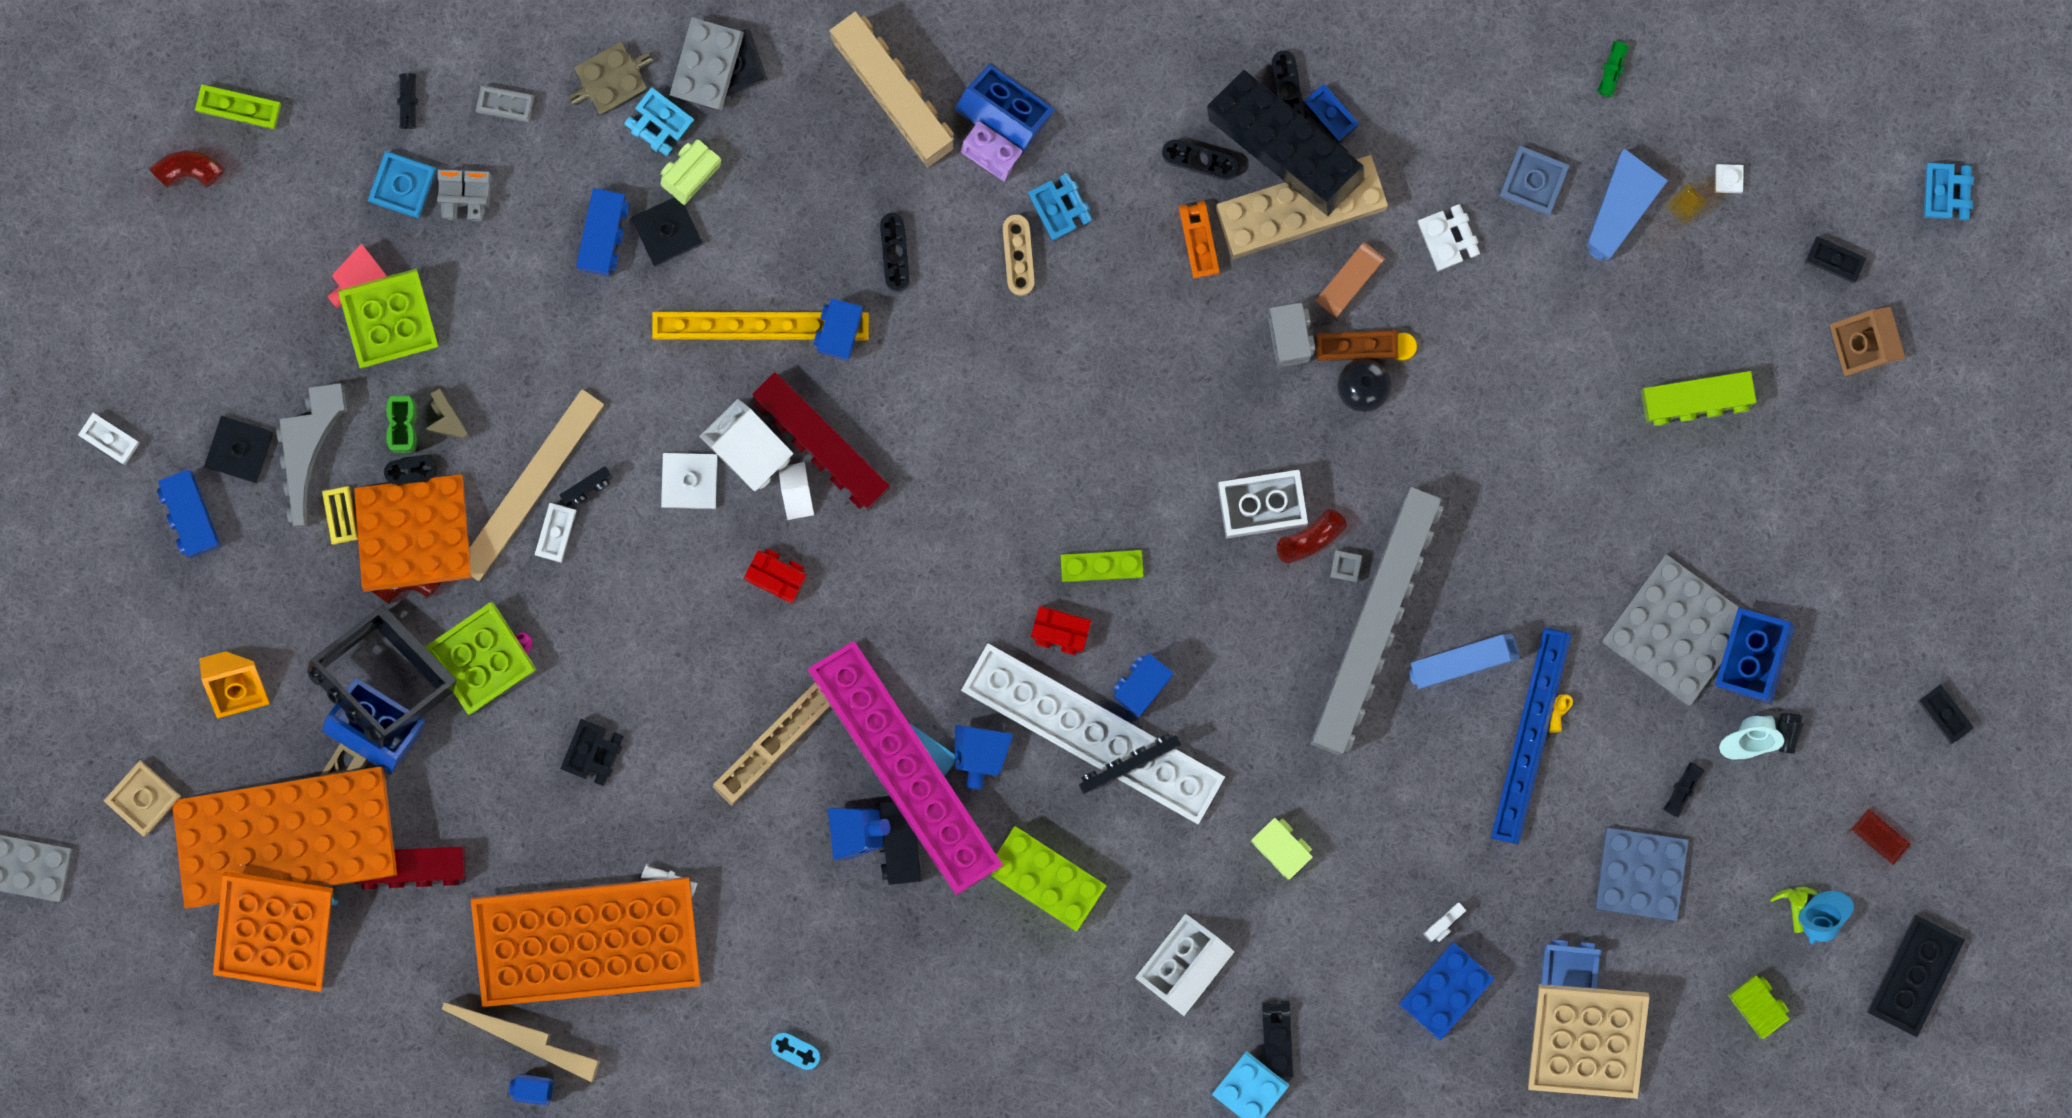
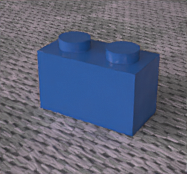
M831 298L829 305L824 304L821 320H825L822 331L817 330L813 344L818 346V354L849 362L863 314L862 306Z

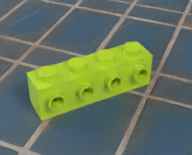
M1751 371L1648 387L1641 390L1646 423L1653 422L1654 426L1670 424L1669 419L1680 418L1681 422L1693 421L1697 419L1696 415L1707 414V418L1724 415L1723 411L1731 409L1734 410V414L1750 411V406L1757 403Z

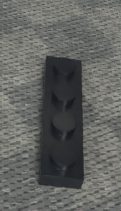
M1169 733L1154 740L1155 746L1147 750L1145 746H1142L1130 752L1132 758L1124 762L1118 758L1105 765L1108 770L1097 774L1096 770L1084 775L1081 777L1083 782L1078 785L1082 794L1085 795L1181 746L1177 735L1170 737Z

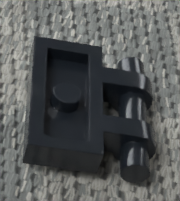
M580 719L560 769L587 779L590 770L598 772L594 783L604 787L607 777H611L613 772L611 767L617 754L620 755L622 750L620 745L624 736L614 732L611 741H606L603 739L606 728ZM599 747L607 750L601 765L594 762Z

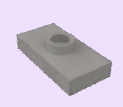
M481 85L476 113L529 123L534 95Z

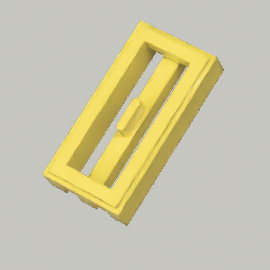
M350 487L322 491L332 545L358 540L357 523ZM341 493L345 494L352 535L347 534ZM331 495L335 497L342 537H337L330 502Z

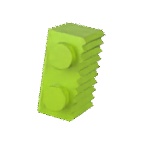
M1753 975L1730 992L1728 997L1759 1038L1765 1039L1790 1020L1786 1015L1789 1010L1781 999L1775 1000L1769 993L1773 989L1763 976L1759 979L1757 975Z

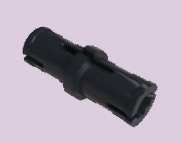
M406 73L399 74L400 97L397 98V104L400 105L399 128L407 129V118H409V129H416V105H418V98H416V74L409 73V84L407 85Z
M1689 762L1679 782H1675L1673 786L1674 791L1663 810L1679 818L1689 797H1693V790L1705 770Z

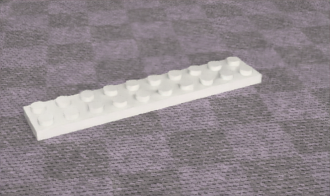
M990 644L986 645L961 690L1102 771L1108 770L1105 765L1118 758L1122 762L1132 758L1130 752L1142 746H1145L1147 750L1156 745L1154 740L1157 738ZM1174 749L1116 779L1192 822L1199 824L1225 776Z

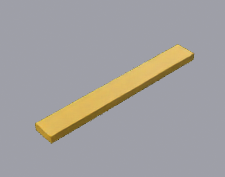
M652 312V339L814 340L817 330L822 331L825 320H821L822 312ZM863 312L855 340H869V312Z

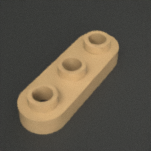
M1011 215L1003 223L1007 284L1009 290L1014 295L1026 296L1034 288L1030 226L1023 216ZM1012 226H1020L1021 232L1013 234L1011 232ZM1016 252H1022L1024 258L1017 261L1013 255ZM1019 278H1023L1026 281V285L1022 288L1016 285V281Z

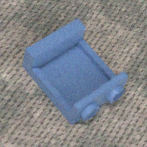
M1552 940L1551 945H1544L1541 984L1597 989L1601 950L1595 949V944L1579 942V947H1569L1568 941Z

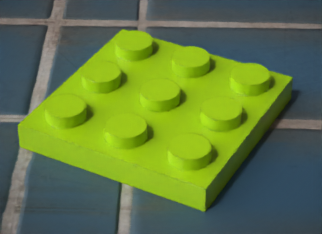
M417 268L338 290L359 368L438 347Z
M493 602L488 603L425 646L457 680L453 692L468 715H472L537 670Z

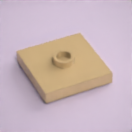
M140 760L105 798L104 802L137 832L146 837L182 796Z

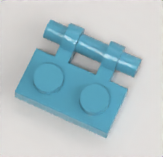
M651 87L635 108L636 111L643 115L641 119L637 121L630 116L624 125L632 130L631 133L637 138L641 137L651 144L650 148L655 152L660 151L668 157L673 148L666 143V140L671 136L679 142L695 120ZM650 122L662 130L658 136L647 129Z

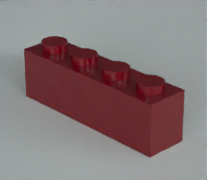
M465 847L394 849L397 876L354 882V884H361V890L378 889V884L388 883L389 888H405L406 882H416V887H432V881H443V886H459L460 880H466Z

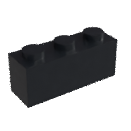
M894 802L880 803V809H878L880 819H887L891 826L890 833L882 836L883 846L879 849L880 853H885L886 863L881 864L882 880H888V885L921 882L917 836Z

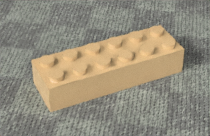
M855 11L829 30L831 41L926 167L929 168L954 149V134L945 122L939 123L937 120L938 116L936 115L938 113L928 100L924 103L921 99V90L913 79L908 81L905 78V69L897 58L893 60L890 58L889 47L880 36L875 38L872 30L873 26L865 15L859 17Z
M1369 155L1356 159L1364 166L1365 180L1329 216H1326L1286 182L1217 204L1216 212L1232 260L1386 211L1388 204L1372 156Z

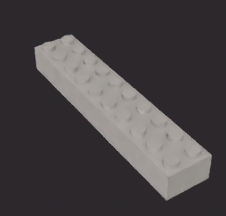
M1410 487L1407 491L1310 742L1311 745L1339 756L1344 751L1349 752L1356 737L1351 734L1354 726L1358 727L1361 724L1365 714V710L1361 709L1364 700L1368 702L1375 688V684L1371 683L1374 675L1378 676L1385 661V659L1381 658L1382 652L1390 648L1395 635L1390 631L1393 624L1396 626L1399 624L1405 608L1400 607L1403 599L1407 600L1413 589L1414 583L1410 582L1412 574L1417 575L1423 563L1424 557H1421L1420 553L1422 549L1426 550L1429 547L1434 532L1429 531L1432 524L1436 525L1444 507L1439 505L1441 498Z

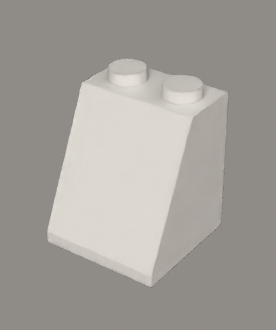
M739 399L699 436L753 491H756L758 488H764L770 482V476L777 470L786 467L790 462V457L794 454Z

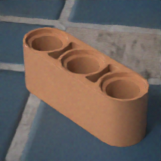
M1363 242L1315 302L1333 317L1337 318L1380 267L1385 258L1366 242Z

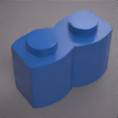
M517 1074L516 1078L510 1081L509 1095H512L513 1101L550 1105L554 1078Z

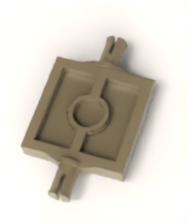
M619 42L574 67L581 80L582 89L568 95V97L572 100L573 106L588 98L594 103L599 114L602 115L648 90L641 78L640 68L654 61L650 57L649 52L633 59L625 50L622 42Z

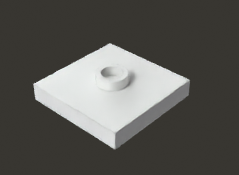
M663 453L661 507L716 509L718 455Z

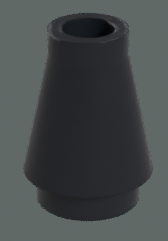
M1781 713L1780 719H1777L1778 731L1784 737V743L1779 748V752L1795 754L1804 726L1802 715Z

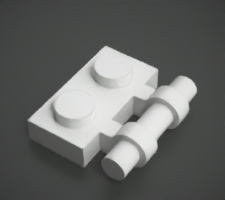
M1460 204L1450 208L1454 216L1453 219L1447 220L1444 212L1441 211L1417 221L1437 272L1463 262L1459 251L1467 249L1470 258L1480 255L1477 247L1479 242L1476 235L1473 236L1468 225L1469 217L1467 213L1463 212ZM1458 226L1463 240L1456 243L1451 229Z

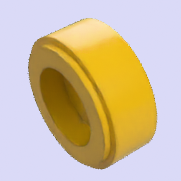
M1399 333V358L1395 359L1400 361L1409 360L1417 350L1416 340L1410 334Z

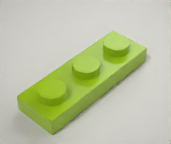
M201 84L195 111L275 130L281 103Z
M1142 550L1061 555L1062 583L1143 578Z

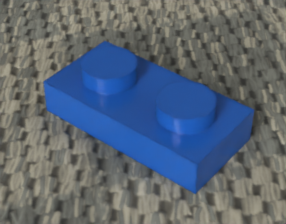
M1325 84L1303 101L1305 106L1338 142L1359 126V123Z

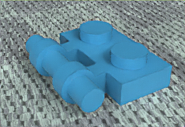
M1926 164L1923 218L1951 219L1953 209H1958L1959 220H1970V210H1973L1971 186H1974L1972 166H1961V175H1954L1955 164ZM1954 185L1960 186V199H1953Z
M1069 173L1059 177L1063 187L1057 190L1051 180L1028 192V196L1052 242L1076 230L1072 219L1080 217L1083 225L1093 221L1089 213L1091 209L1087 202H1083L1078 192L1079 187L1076 181H1072ZM1067 195L1074 206L1069 211H1067L1061 199Z

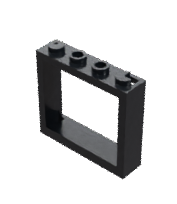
M384 605L380 606L310 659L307 670L310 680L314 684L320 685L327 692L330 701L338 704L345 711L347 718L352 723H357L364 730L367 739L372 743L375 742L380 748L452 694L457 682L449 671ZM376 629L436 688L433 693L386 729L326 669L328 665Z

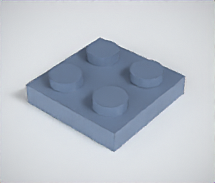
M1519 145L1499 197L1550 216L1570 165Z

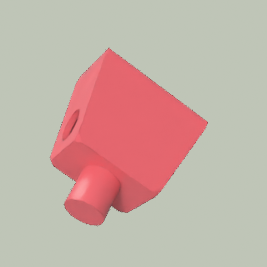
M361 244L333 273L332 277L339 287L327 295V297L338 308L342 305L338 294L339 289L387 277V275Z

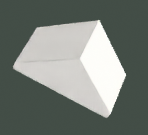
M805 462L787 465L779 470L787 520L814 516Z

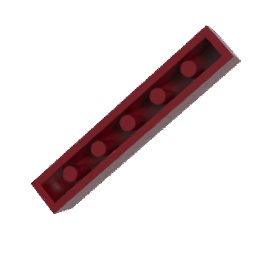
M776 372L752 394L756 400L753 405L763 415L768 412L775 419L772 424L782 434L788 431L794 437L791 441L792 444L802 453L807 450L813 456L810 461L821 472L826 469L832 475L829 480L840 491L845 488L851 494L848 499L859 510L864 507L869 511L891 489L890 485Z

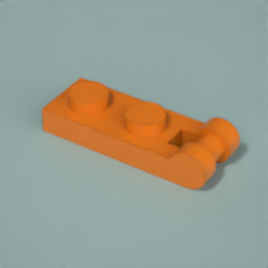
M1205 200L1199 201L1197 205L1187 206L1186 204L1178 205L1193 279L1220 274ZM1199 215L1200 222L1191 224L1189 217Z

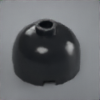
M1362 358L1353 360L1343 368L1338 377L1337 387L1339 397L1347 407L1358 412L1375 411L1385 403L1390 395L1392 384L1390 375L1382 364L1373 359Z

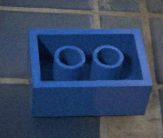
M355 678L347 688V691L384 729L409 711L358 678ZM336 704L327 715L322 732L378 767H384L386 772L392 774L420 736L425 720L419 718L389 743L380 748L375 742H370L365 736L364 730L357 723H352L347 718L345 711Z
M1451 942L1397 1004L1437 1040L1441 1041L1495 978L1459 946Z

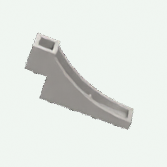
M341 383L309 388V395H305L307 411H311L312 415L280 419V426L276 427L278 442L283 443L284 453H280L281 468L286 469L287 480H283L285 496L290 497L291 505L287 507L288 522H293V526L297 529L308 527V487L317 454L327 434L342 414L348 413L345 388Z

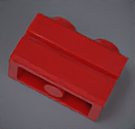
M766 548L764 552L758 550L743 579L793 605L808 576L803 572L805 567L791 560L789 564L780 561L781 555Z
M1039 606L1030 638L1035 640L1034 645L1050 649L1051 644L1062 647L1060 652L1076 656L1077 651L1083 653L1092 620Z

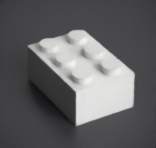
M1299 470L1218 482L1217 486L1226 539L1305 527L1308 524Z

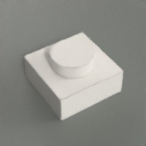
M1716 164L1715 193H1742L1743 165Z

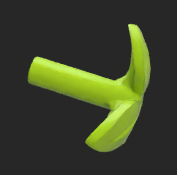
M1796 887L1795 890L1791 888L1784 889L1770 899V902L1780 898L1789 899L1795 933L1804 932L1798 915L1807 903L1808 894L1817 895V891L1811 888Z

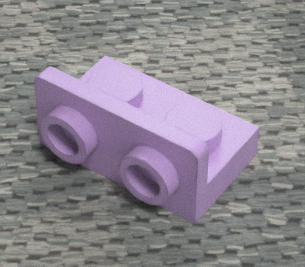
M977 122L963 141L960 151L1004 182L1011 174L1013 165L1022 154L1020 148L981 122Z

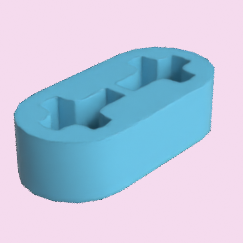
M779 1033L772 1039L771 1049L778 1057L805 1070L813 1069L819 1064L820 1053L814 1046L787 1033ZM785 1037L788 1038V1044L795 1048L794 1052L784 1050L783 1053H780L778 1051L779 1046L776 1044L777 1040L782 1041ZM800 1050L807 1053L809 1050H812V1056L816 1058L815 1062H809L807 1065H804V1059L796 1055L797 1051Z

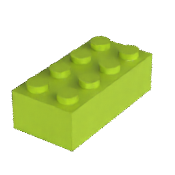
M1014 826L996 854L1003 864L1002 868L990 875L1076 932L1107 886L1016 826Z

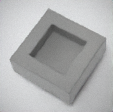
M1335 550L1330 578L1357 583L1362 555Z

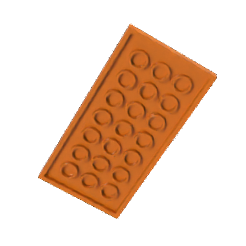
M384 767L178 799L172 806L185 909L220 904L222 875L225 871L322 887L397 876Z
M690 877L471 898L482 1007L701 986Z

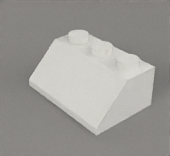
M1185 914L1135 978L1181 1015L1185 1016L1233 955L1234 951L1217 936Z

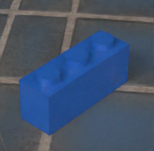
M593 188L576 268L579 271L610 277L611 270L616 271L619 255H616L615 251L617 244L621 245L624 237V229L621 228L623 218L627 219L630 209V203L626 202L625 194Z
M187 469L159 480L160 488L157 489V493L161 503L167 504L170 511L166 516L172 530L176 528L180 537L176 539V543L181 554L186 553V556L192 559L220 548V541L193 472Z

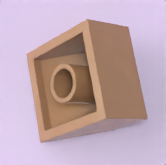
M1891 307L1873 309L1830 324L1844 376L1906 359Z

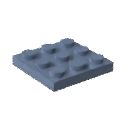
M1606 828L1595 909L1677 921L1688 840Z

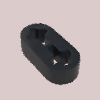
M425 457L401 459L389 462L384 468V476L389 483L396 485L425 482L435 477L437 469L435 464ZM421 463L431 467V471L426 473V477H422L420 473H412V469L421 468ZM394 466H398L400 470H408V474H401L399 480H395V477L389 475L390 472L394 471Z

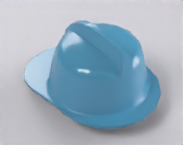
M1825 891L1813 897L1798 915L1799 922L1803 926L1805 934L1809 937L1810 944L1814 945L1818 941L1827 942L1835 939L1841 927L1851 917L1854 911V903L1849 896L1838 891Z

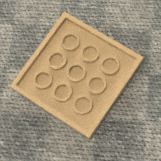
M1539 984L1528 1090L1638 1099L1649 993Z

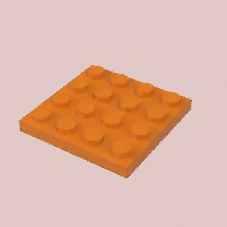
M462 474L431 478L425 482L398 485L389 483L354 488L363 592L472 578Z
M225 871L222 875L213 975L321 992L324 981L333 888Z

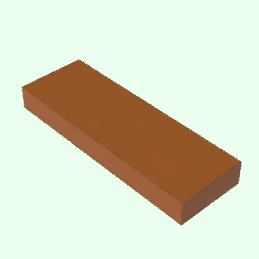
M1397 330L1316 333L1317 361L1399 358Z

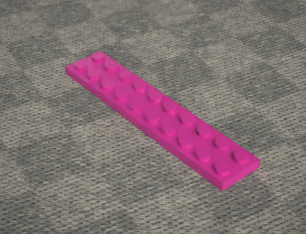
M855 641L809 667L808 672L954 894L957 896L1002 868L1003 864Z

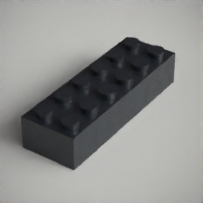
M1245 70L1207 105L1208 117L1211 123L1326 216H1329L1365 180L1363 164Z

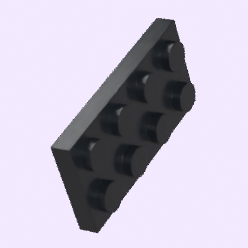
M1914 915L1866 1013L1914 1037H1918L1965 939L1918 915Z

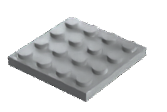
M1665 554L1601 642L1685 704L1691 706L1722 663L1739 607Z

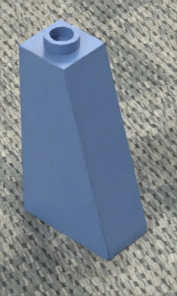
M1626 149L1621 152L1616 161L1586 244L1590 248L1588 252L1599 261L1605 259L1608 262L1668 181Z
M1502 634L1412 662V669H1409V674L1413 685L1417 684L1418 689H1423L1521 659L1513 634Z

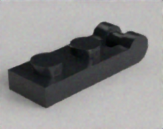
M1289 1000L1281 1001V1004H1270V1001L1262 1002L1265 1066L1280 1078L1293 1077ZM1271 1015H1281L1282 1023H1271Z

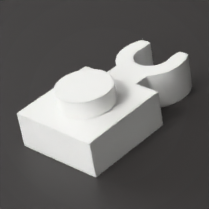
M1460 903L1455 904L1423 933L1430 942L1434 939L1440 942L1451 932L1448 927L1466 911Z

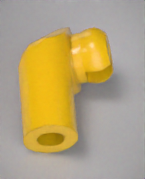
M1562 694L1556 697L1548 727L1549 733L1562 731L1561 717L1573 705V699L1570 695Z

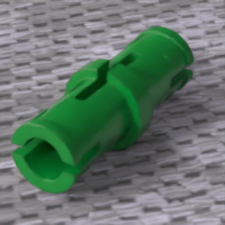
M1613 41L1607 62L1602 67L1604 72L1597 89L1598 94L1613 98L1619 76H1622L1624 72L1622 67L1630 47L1629 45Z

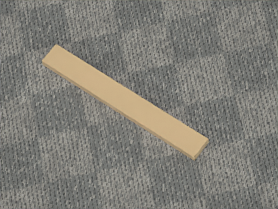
M583 389L470 546L472 577L480 582L605 406Z

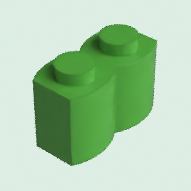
M390 396L386 408L387 417L390 422L386 436L388 447L394 454L414 453L417 447V433L414 428L417 420L416 403L410 396Z

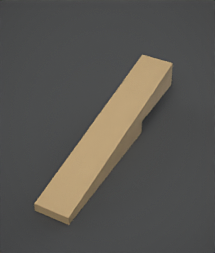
M816 683L713 784V788L731 806L830 707V704Z
M443 1003L442 1010L575 1075L594 1082L600 1061L548 1045L551 1034L457 1005Z

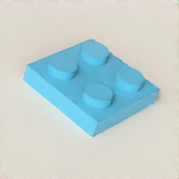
M1246 1051L1212 1095L1241 1118H1264L1289 1087V1084Z

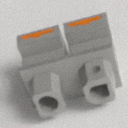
M438 169L439 192L437 202L441 206L442 218L444 220H458V207H468V221L482 222L485 208H489L492 181L490 172L465 171L464 174L461 170Z

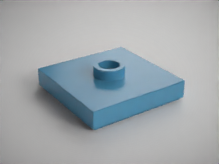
M385 151L367 201L368 203L419 220L437 168Z

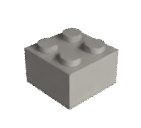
M1302 303L1270 308L1267 316L1276 367L1309 363L1311 355H1314L1315 344L1313 335L1308 336L1307 329L1311 325L1308 309H1303Z

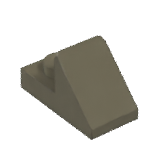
M439 388L430 395L434 399L430 403L438 417L442 414L444 417L426 429L432 433L465 440L470 438L469 433L443 391Z

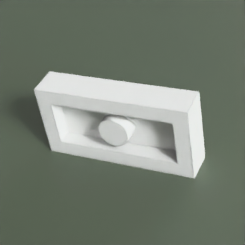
M92 413L78 436L126 465L140 442L95 413Z
M549 503L535 556L562 563L576 510Z

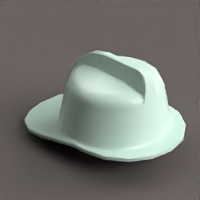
M1750 716L1742 721L1737 732L1726 736L1721 741L1719 749L1726 758L1732 760L1748 759L1766 752L1778 750L1783 746L1784 737L1776 730L1773 716Z

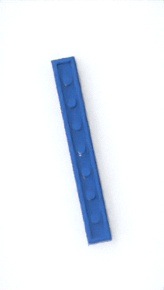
M1548 628L1543 630L1491 835L1492 839L1519 845L1572 636L1568 632Z

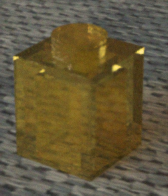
M1688 183L1665 207L1685 226L1705 206L1707 201Z

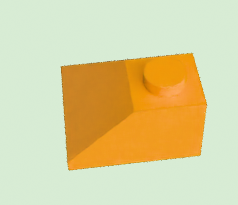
M226 651L199 658L201 680L217 719L270 704L254 661Z

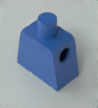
M955 724V769L969 771L967 788L982 790L985 774L999 776L1013 734Z
M857 807L828 808L833 860L853 859L882 848V836L890 833L891 826L887 819H880L878 809Z

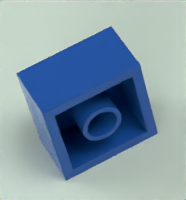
M1149 653L1145 658L1139 655L1130 667L1133 673L1128 679L1123 676L1113 688V691L1116 693L1113 699L1138 719L1174 675L1172 671Z

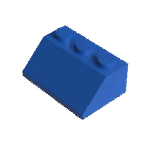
M988 64L966 88L954 109L964 119L975 125L977 122L983 123L1020 148L1022 154L1031 145L1055 111L1053 107L991 64Z
M1738 608L1715 686L1745 698L1771 705L1795 629L1793 624L1789 621Z

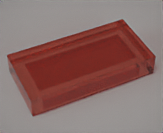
M1867 809L1850 829L1891 865H1894L1911 845L1870 809Z

